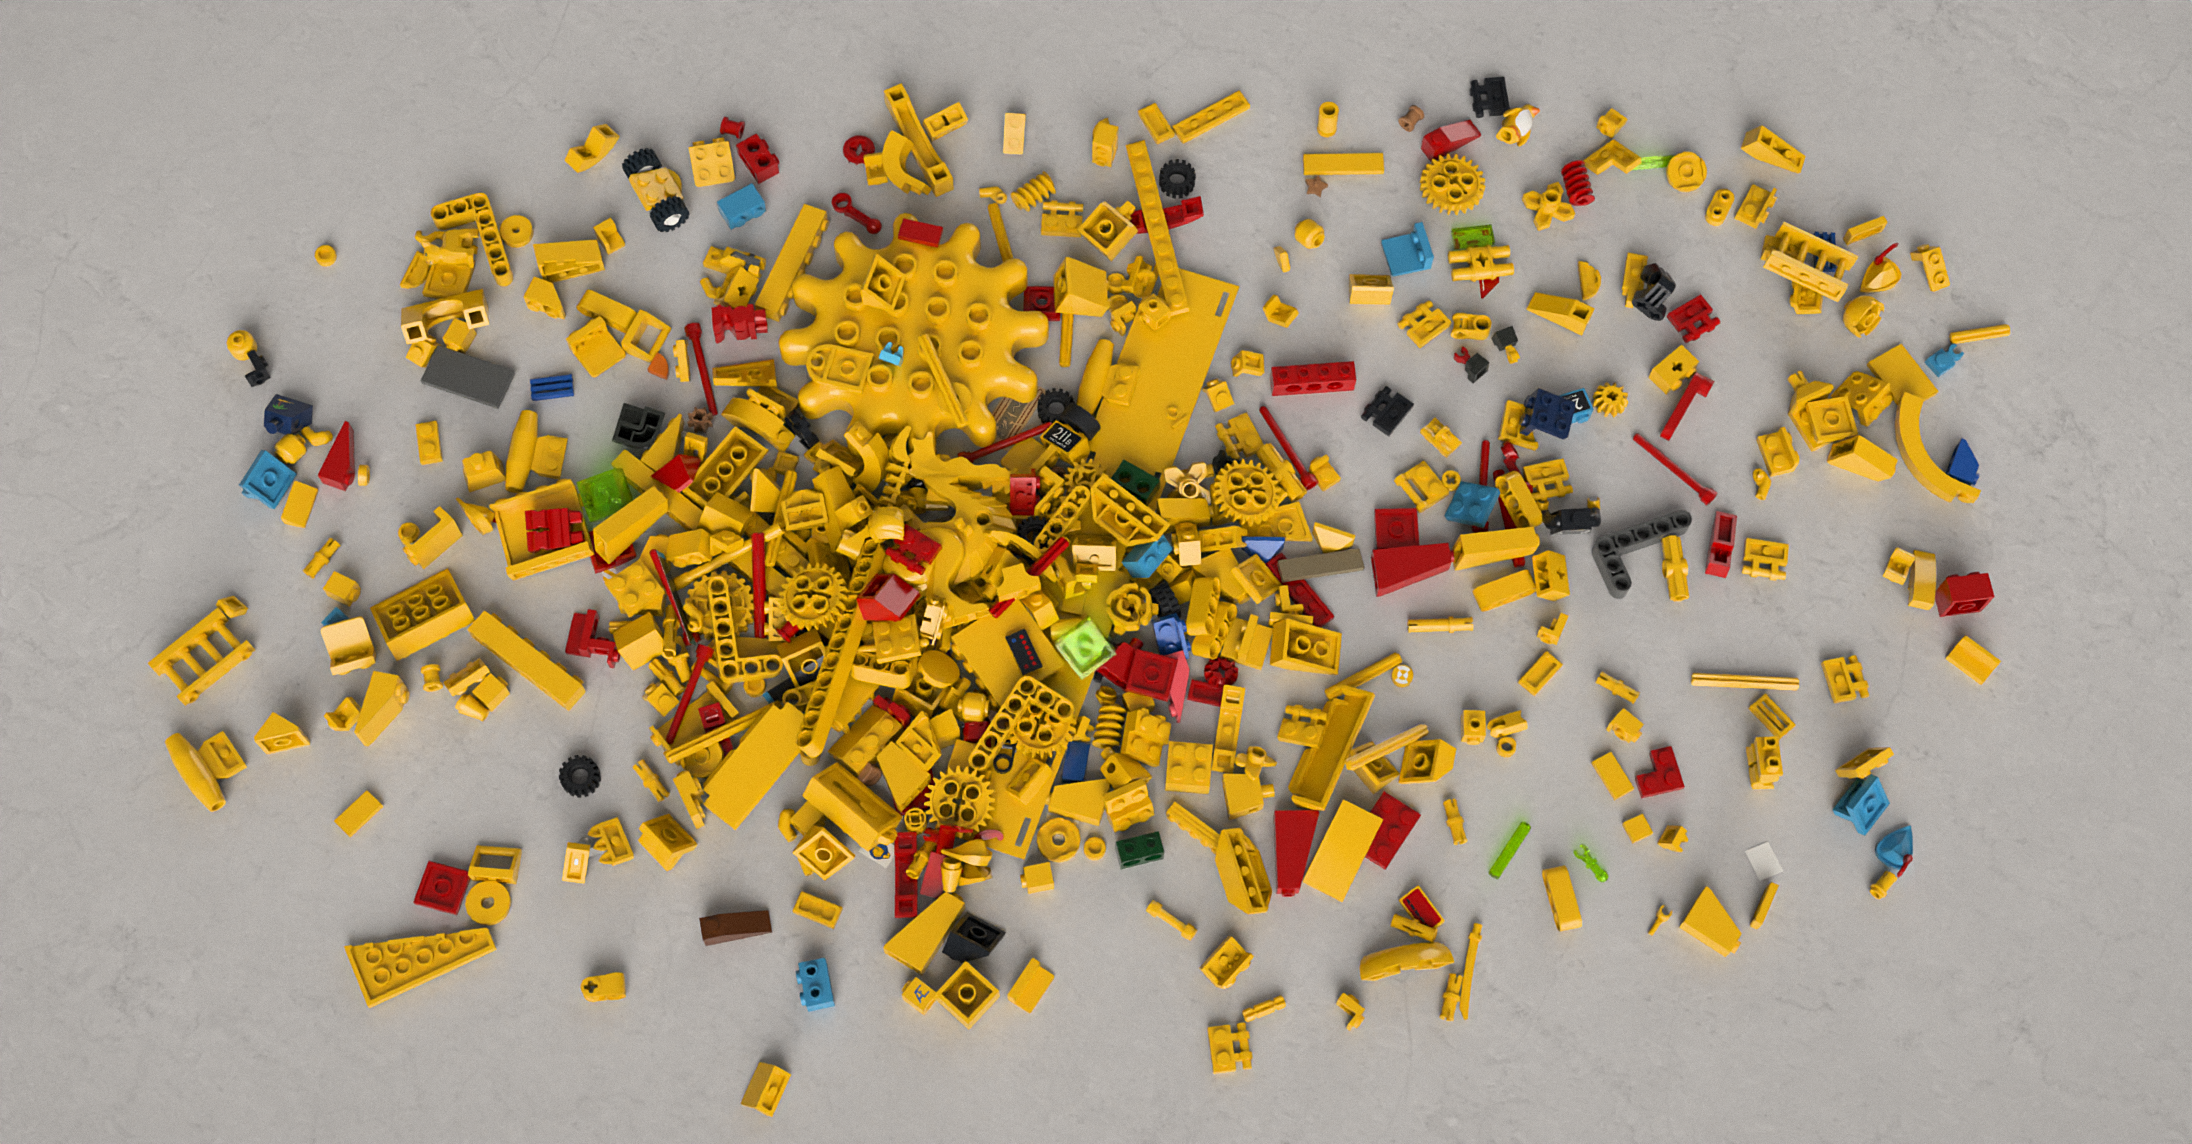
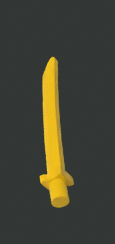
M1478 923L1473 924L1472 932L1468 935L1470 941L1459 1007L1464 1020L1468 1019L1478 943L1482 939L1480 934L1483 925Z

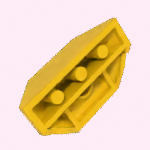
M1104 473L1090 488L1093 521L1126 547L1158 541L1171 526L1170 523Z
M1241 828L1223 829L1220 832L1215 862L1228 902L1248 915L1267 912L1272 889L1259 850L1244 835Z

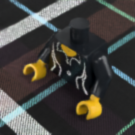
M1599 497L1595 501H1591L1588 498L1587 508L1562 509L1550 513L1548 510L1549 501L1545 500L1544 503L1536 501L1542 513V521L1545 527L1550 529V535L1591 533L1592 527H1598L1601 524Z

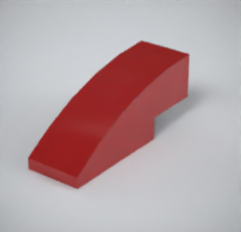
M1716 511L1709 542L1705 574L1722 578L1727 577L1735 544L1737 515Z

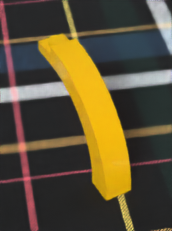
M1904 392L1896 410L1895 435L1899 452L1907 468L1922 486L1939 498L1950 503L1956 496L1961 502L1974 503L1978 499L1981 490L1953 479L1944 473L1932 461L1924 448L1920 436L1919 417L1925 399Z

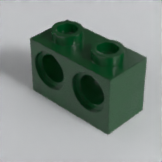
M1126 460L1122 461L1111 477L1113 481L1147 507L1160 489V479ZM1123 478H1128L1130 481L1124 483L1120 480ZM1141 488H1146L1148 491L1145 493H1141L1138 490Z
M1159 831L1116 841L1115 843L1120 869L1164 859V849Z

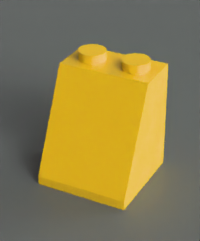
M1065 257L1053 275L1055 312L1102 317L1110 308V298H1108L1107 294L1109 280L1106 279V271L1076 259Z

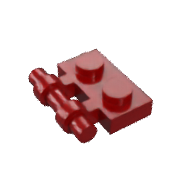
M1701 294L1669 312L1667 315L1668 320L1678 333L1684 329L1688 332L1682 337L1685 343L1696 341L1700 338V335L1713 331L1721 323L1718 317L1710 319L1708 315L1712 313L1713 309ZM1700 320L1703 325L1696 328L1694 323Z
M905 524L904 540H894V543L899 548L894 550L888 547L885 554L890 556L891 560L895 563H901L906 566L910 572L923 575L926 568L921 566V563L924 561L931 565L941 551L942 546ZM909 552L915 557L911 560L904 555Z

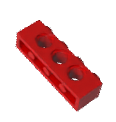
M1354 361L1271 367L1270 373L1272 396L1354 391L1357 380Z

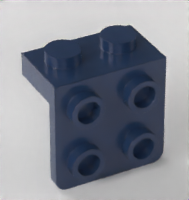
M1540 388L1526 397L1524 401L1525 412L1519 421L1521 425L1520 434L1528 436L1537 429L1563 440L1569 436L1575 410V403Z

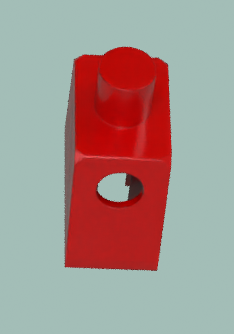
M1132 638L1129 644L1121 642L1115 645L1096 666L1095 670L1127 693L1125 689L1136 648L1141 650L1144 645L1143 642L1137 638Z

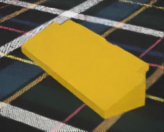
M1342 684L1341 690L1345 695L1344 699L1333 698L1332 701L1325 703L1322 711L1329 713L1328 721L1320 720L1319 725H1323L1326 728L1320 749L1311 747V749H1306L1303 752L1288 785L1289 791L1293 794L1291 799L1297 808L1325 810L1343 770L1345 760L1351 752L1375 698L1374 693Z
M789 702L781 710L774 704L768 706L741 737L740 745L737 749L731 750L704 782L703 791L709 797L703 805L736 830L800 753L801 749L796 745L795 740L804 714Z

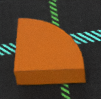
M657 352L647 370L649 373L667 380L669 376L667 361Z

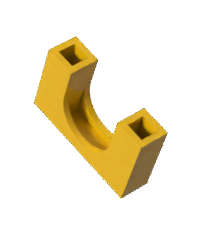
M483 289L401 308V328L406 343L412 344L428 340V330L432 326L454 318L466 319L469 329L489 325V307Z

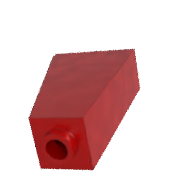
M1449 543L1372 550L1370 558L1376 597H1381L1448 571L1451 563L1454 562V552L1450 550Z
M1319 810L1274 811L1276 894H1282L1283 897H1292L1299 893L1319 817Z

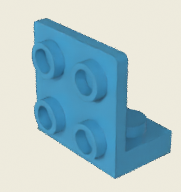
M1423 222L1415 223L1411 234L1381 241L1392 277L1431 269L1434 256Z

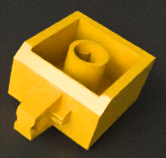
M1128 200L1121 207L1117 206L1115 209L1104 201L1099 204L1077 231L1086 241L1112 262L1138 232L1136 227L1130 222L1132 219L1130 215L1136 208Z

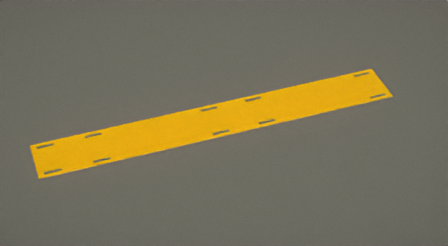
M1156 264L1152 271L1156 275L1155 281L1147 284L1142 299L1145 297L1149 298L1152 294L1159 276ZM1179 268L1190 311L1171 316L1169 321L1157 331H1154L1148 324L1145 325L1138 317V307L1117 364L1136 365L1140 368L1130 405L1109 403V401L1103 398L1095 418L1100 424L1101 429L1092 440L1088 441L1091 451L1096 453L1093 464L1099 461L1100 468L1106 467V473L1110 475V478L1123 460L1153 476L1155 472L1162 473L1160 476V489L1148 505L1154 512L1157 508V499L1161 497L1166 484L1163 468L1173 466L1240 287ZM1161 284L1157 297H1161L1166 301ZM1223 292H1227L1229 296L1221 317L1216 316L1215 313ZM1169 407H1176L1179 410V415L1176 419H1169L1166 412ZM1170 410L1169 414L1171 416H1175L1177 412L1175 410ZM1188 414L1190 417L1188 420L1174 430L1171 428V425ZM1089 453L1083 458L1085 460V463L1087 461ZM1077 475L1074 477L1073 484L1078 479ZM1123 478L1120 481L1126 483L1130 480L1128 478ZM1141 488L1138 491L1141 493H1145L1148 490L1146 488ZM1089 502L1078 517L1081 523V533L1077 534L1101 535L1103 528L1093 521L1092 505ZM1059 525V529H1054V530H1055V531H1054L1055 534H1058V533H1059V530H1060V528H1061L1060 525ZM1070 534V547L1066 548L1062 554V557L1069 561L1072 568V545L1075 534ZM1118 540L1116 571H1114L1117 575L1112 571L1098 570L1097 583L1091 582V590L1084 589V591H1087L1082 616L1060 612L1064 596L1056 582H1048L1039 576L1059 601V606L1055 608L1059 619L1080 618L1083 620V618H1087L1089 623V636L1085 640L1082 638L1081 640L1051 641V625L1042 630L1064 661L1065 670L1059 674L1055 672L1041 683L1058 692V694L1073 704L1075 710V717L1073 719L1076 721L1113 625L1106 612L1108 608L1106 599L1112 591L1120 586L1122 587L1124 584H1128L1131 577L1127 569H1125V572L1118 571L1127 549ZM1116 600L1113 603V607L1111 609L1112 614L1115 616V607L1119 600ZM1013 701L1010 706L1016 707L1015 702ZM990 705V710H992V711H999V710L997 709V707H996V708H993V707ZM1034 707L1031 709V711L1033 713H1039L1042 711V709H1040L1039 707ZM1052 717L1050 719V721L1054 723L1060 722L1055 717ZM1024 725L1021 727V730L1024 732H1028L1032 729V727L1029 725ZM1036 732L1035 735L1031 738V740H1034V739H1035V737L1037 736V735H1036L1037 732ZM1047 734L1040 737L1042 741L1051 739V736ZM991 737L992 748L995 747L996 738ZM1062 746L1060 747L1061 754L1056 752L1052 766H1049L1053 771L1052 776L1027 806L1005 790L1032 758V753L1029 752L1024 756V748L1019 751L1016 750L1012 769L1006 774L997 773L993 768V762L987 769L992 771L991 785L987 789L995 790V793L990 795V798H995L997 801L991 803L990 806L994 807L996 811H989L988 814L993 819L986 818L984 820L988 825L987 827L983 825L979 827L981 831L987 829L998 830L1003 834L1004 838L1001 841L997 837L985 840L986 847L1025 860L1046 804L1047 795L1050 793L1066 750ZM1001 748L997 755L1007 754L1012 758L1013 751L1012 749ZM1045 753L1044 759H1041L1040 754H1036L1035 758L1046 763L1049 755ZM977 756L974 759L975 766H982L985 763V758L982 756ZM1004 758L999 759L996 765L999 769L1005 770L1009 767V761ZM952 784L949 795L956 793L957 785ZM961 787V796L963 795L965 787ZM972 789L968 792L970 799H976L979 795V791ZM963 799L961 800L960 805H965V801ZM945 805L943 807L942 815L944 817L949 816L952 806ZM959 805L957 814H956V816H955V821H956V822H957L958 819H959V809H960V805ZM972 809L966 810L963 814L965 821H970L974 817ZM1027 817L1031 821L1023 843L1019 847L1015 843L1024 819ZM974 829L972 837L965 833L964 838L961 839L973 840L978 832ZM959 832L956 833L955 837L960 838Z

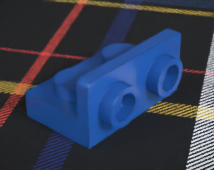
M1174 613L1151 620L1159 654L1165 656L1183 650L1185 658L1189 659L1188 651H1191V646L1188 638L1185 639L1184 632H1187L1184 619L1180 620L1178 615Z

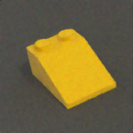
M1287 618L1273 625L1269 665L1287 670L1338 675L1342 633Z
M373 671L354 731L364 746L369 747L403 710L404 703L406 704L409 700L410 692L398 675Z

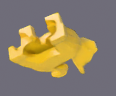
M478 229L434 231L428 236H422L421 230L416 231L415 239L424 247L423 260L428 265H436L441 262L448 264L465 263L470 268H474V255L477 254L478 247L473 245V238H479ZM437 239L443 241L442 247L431 243Z

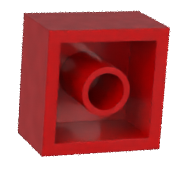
M1972 572L1966 576H1959L1958 574L1949 575L1935 592V601L1940 617L1981 612L1995 597L1989 574H1980V572Z

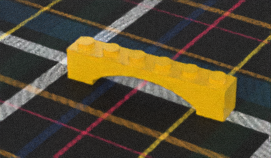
M902 83L884 90L885 104L902 136L914 143L911 153L930 188H932L935 197L954 190L953 177L945 162L939 158L928 140Z

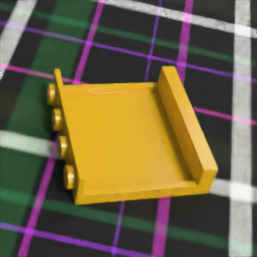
M560 479L556 481V484L550 486L542 485L534 491L520 492L515 497L509 499L501 498L489 505L495 514L508 565V567H505L506 572L513 581L595 555L578 491L571 479ZM569 508L570 510L583 513V523L573 524V531H584L585 542L561 550L549 551L540 549L541 552L534 554L528 552L526 532L529 531L526 530V510L541 511L542 509ZM539 528V531H537V532H543L544 530H547V531H549V530H548V529H544V528Z
M1015 600L998 618H994L992 615L982 617L951 637L952 645L950 647L956 656L960 655L964 660L962 664L969 674H974L976 685L981 691H986L989 696L987 700H990V705L993 708L997 707L998 710L1018 680L1023 677L1005 641L1006 636L1022 629L1026 630L1043 666V669L1028 676L1042 682L1055 672L1059 674L1065 670L1064 661L1020 600ZM1026 682L1022 685V691L1026 692L1033 688L1034 685Z

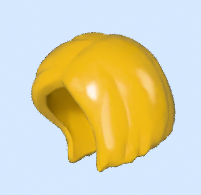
M886 506L872 513L868 521L870 537L876 543H882L887 539L904 540V511L901 508Z

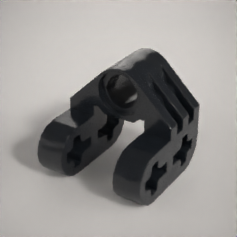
M1653 263L1643 267L1640 278L1647 284V289L1635 292L1632 305L1648 318L1661 321L1664 319L1667 310L1662 303L1672 294L1676 283L1668 272H1665L1658 264Z

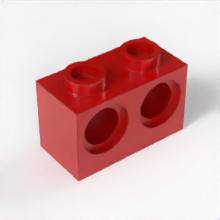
M757 133L736 144L738 156L758 184L779 173L778 164L780 162L777 156L769 152L765 139H760Z

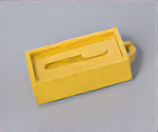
M836 762L811 778L802 796L841 828L844 833L854 839L862 848L870 851L880 843L889 845L895 841L897 837L896 828L902 816L842 765Z

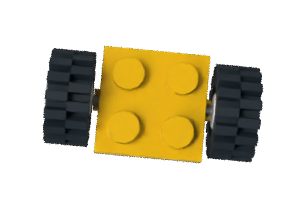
M642 148L639 149V152L634 151L633 155L629 154L627 156L628 159H624V163H622V169L645 210H651L649 213L650 218L656 229L660 232H669L670 229L673 231L675 227H681L680 224L686 222L685 220L689 218L688 215L690 213L683 202L684 198L667 168H661L662 164L653 149L645 148L643 150Z

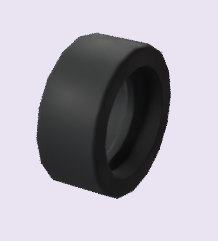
M1070 403L1060 414V418L1065 424H1068L1073 431L1083 433L1088 438V441L1092 440L1101 429L1098 421L1089 412L1075 403Z

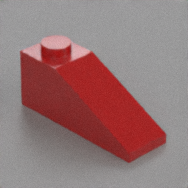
M1471 120L1446 125L1423 136L1421 150L1430 162L1432 159L1437 161L1440 155L1444 157L1481 137V133Z
M344 421L318 473V477L323 484L343 491L347 490L355 478L354 430L347 421Z

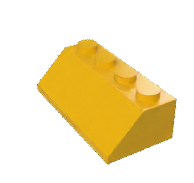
M735 426L700 466L694 481L682 490L683 496L701 510H704L705 505L717 492L729 498L769 450Z

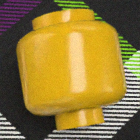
M1305 219L1300 221L1295 227V239L1308 249L1317 248L1323 243L1325 238L1324 229L1314 220Z
M245 330L234 331L227 338V348L232 356L238 360H248L247 353L252 350L257 352L255 339Z
M286 434L275 444L274 454L284 464H295L306 454L307 449L304 445L306 441L299 434Z
M968 692L964 695L963 699H959L958 712L962 713V718L965 721L982 722L985 717H989L990 700H987L985 694Z

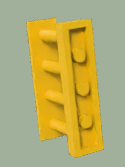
M1783 222L1775 234V237L1781 239L1778 251L1772 250L1763 267L1838 302L1848 287L1847 283L1841 281L1844 271H1849L1858 256L1789 223ZM1789 243L1800 248L1797 259L1785 255ZM1808 252L1819 257L1815 268L1804 264ZM1826 261L1837 265L1834 277L1823 273Z
M218 607L148 662L149 666L159 676L166 673L180 689L181 693L176 697L185 706L196 701L202 692L241 661L247 660L252 655V652L255 651L247 640L241 644L225 625L229 620ZM216 631L234 649L224 658L208 641V637ZM198 645H201L217 663L207 672L190 654ZM180 659H183L199 677L189 686L172 668Z

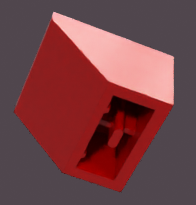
M875 574L857 596L856 600L864 620L897 622L904 618L921 595L919 591L895 574Z

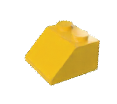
M816 628L791 639L790 643L784 642L776 646L795 688L800 686L794 674L800 670L806 674L814 673L818 668L816 660L825 655V646ZM812 662H815L816 667L813 671L807 672L803 669Z
M917 669L909 687L895 689L892 702L894 701L898 706L900 704L904 705L910 714L915 717L922 710L928 714L930 720L940 709L938 705L948 687L951 686H947V688L935 687L926 682L922 672L919 673Z

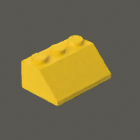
M872 705L851 726L849 734H844L827 752L857 778L868 762L872 764L878 762L877 752L884 744L888 745L891 741L895 743L904 732L903 725L888 712Z

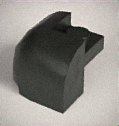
M623 403L612 442L637 449L650 446L655 442L660 432L665 412L646 406L642 409Z

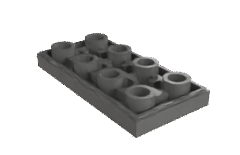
M438 345L421 378L422 384L499 409L515 372L514 370Z

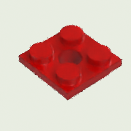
M1027 286L1024 291L1023 311H1040L1046 315L1048 321H1060V313L1055 312L1054 286ZM1040 299H1044L1047 301V303L1045 305H1039L1037 304V301Z

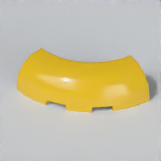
M1423 942L1397 946L1364 956L1359 967L1361 980L1376 981L1400 974L1401 970L1413 968L1415 971L1438 969L1454 963V958L1451 951L1439 942Z

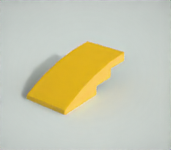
M1343 799L1305 875L1303 883L1343 902L1383 819Z

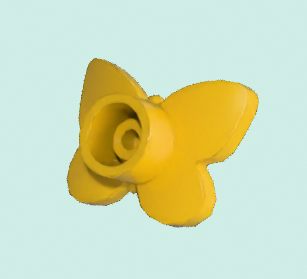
M1249 746L1246 754H1237L1234 760L1237 766L1245 767L1244 771L1252 781L1258 778L1263 766L1273 767L1277 765V762L1267 756L1266 751L1258 746Z

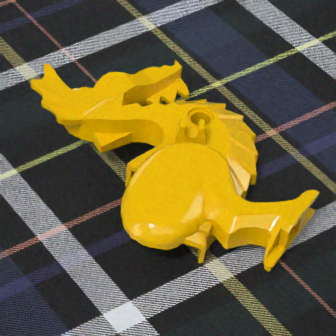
M928 432L923 440L912 438L914 451L908 455L912 463L911 469L908 472L909 475L924 481L928 489L927 502L949 505L956 510V514L948 522L928 521L927 523H918L919 532L942 546L941 551L931 565L924 561L921 563V566L926 568L923 575L910 572L906 566L901 563H895L888 555L884 558L883 570L885 574L897 575L919 591L921 596L916 602L922 597H926V603L931 598H937L939 603H943V599L946 598L945 606L949 607L946 619H941L940 626H943V629H947L991 615L987 604L970 603L951 592V589L961 582L973 581L979 577L997 546L1012 550V544L1008 543L1007 546L998 545L982 533L984 529L1011 534L1017 533V529L1012 522L1013 516L1007 510L1008 506L997 501L996 497L982 496V493L975 492L974 490L982 488L987 490L992 486L993 495L1000 492L1003 488H1005V494L1008 495L1010 493V474H1018V470L1014 468L1012 471H1008L1006 467L1001 468L996 464L978 466L972 464L964 457L951 459L949 455H935L932 432ZM986 519L989 521L986 525L979 524L981 520ZM894 544L891 548L896 550L899 546ZM909 552L904 555L911 560L915 557Z

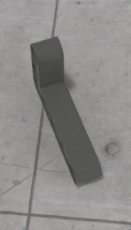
M1679 510L1601 536L1596 540L1592 548V556L1612 597L1616 599L1624 598L1632 584L1620 556L1660 543L1661 539L1667 536H1681L1685 534L1692 523V516L1689 512ZM1676 520L1682 521L1685 525H1679ZM1657 527L1664 528L1665 532L1659 531ZM1638 533L1644 534L1646 538L1639 537ZM1618 540L1625 541L1627 545L1620 544ZM1599 546L1605 547L1607 551H1601ZM1607 565H1613L1616 570H1610ZM1616 584H1622L1625 589H1619Z

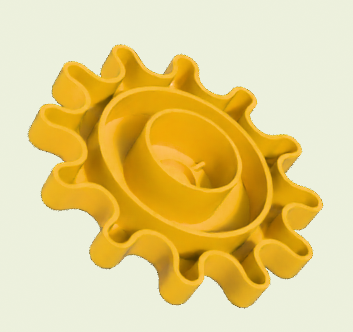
M910 213L899 214L894 219L893 240L889 245L881 249L866 247L852 232L845 231L839 233L834 240V252L842 272L837 277L829 280L819 279L809 274L799 275L793 280L792 293L796 306L814 315L815 320L808 327L790 329L780 335L778 345L781 358L788 365H806L807 357L814 348L823 344H833L874 354L872 367L867 372V382L863 395L823 386L813 380L806 383L798 393V402L802 415L808 419H818L831 411L843 410L852 416L846 431L856 421H859L872 436L878 432L881 437L890 433L899 434L906 426L912 427L907 438L909 454L914 451L912 438L923 440L928 432H932L933 447L936 455L937 438L943 431L948 429L962 430L976 446L987 447L992 445L997 438L996 420L988 410V405L999 397H1007L1017 402L1029 403L1036 398L1038 393L1036 373L1031 368L1015 361V354L1021 349L1040 347L1049 338V321L1046 315L1040 311H1017L1009 305V302L1025 291L1028 286L1026 264L1016 258L1008 259L995 267H984L978 264L975 260L981 250L980 231L974 224L967 222L960 224L955 229L951 238L947 242L939 244L938 248L898 239L903 218L918 221ZM874 254H878L906 275L892 312L862 304L860 290ZM923 334L929 335L950 383H961L971 392L972 404L968 412L965 413L968 424L962 428H958L954 418L944 414L939 408L938 393L940 388L918 342V337ZM888 342L893 343L891 348L892 354L898 351L899 346L904 348V360L901 367L879 359L881 350L884 349ZM815 359L813 360L812 365L820 366L822 365L823 360ZM846 439L848 450L850 451V453L854 456L862 457L861 454L856 450V448Z

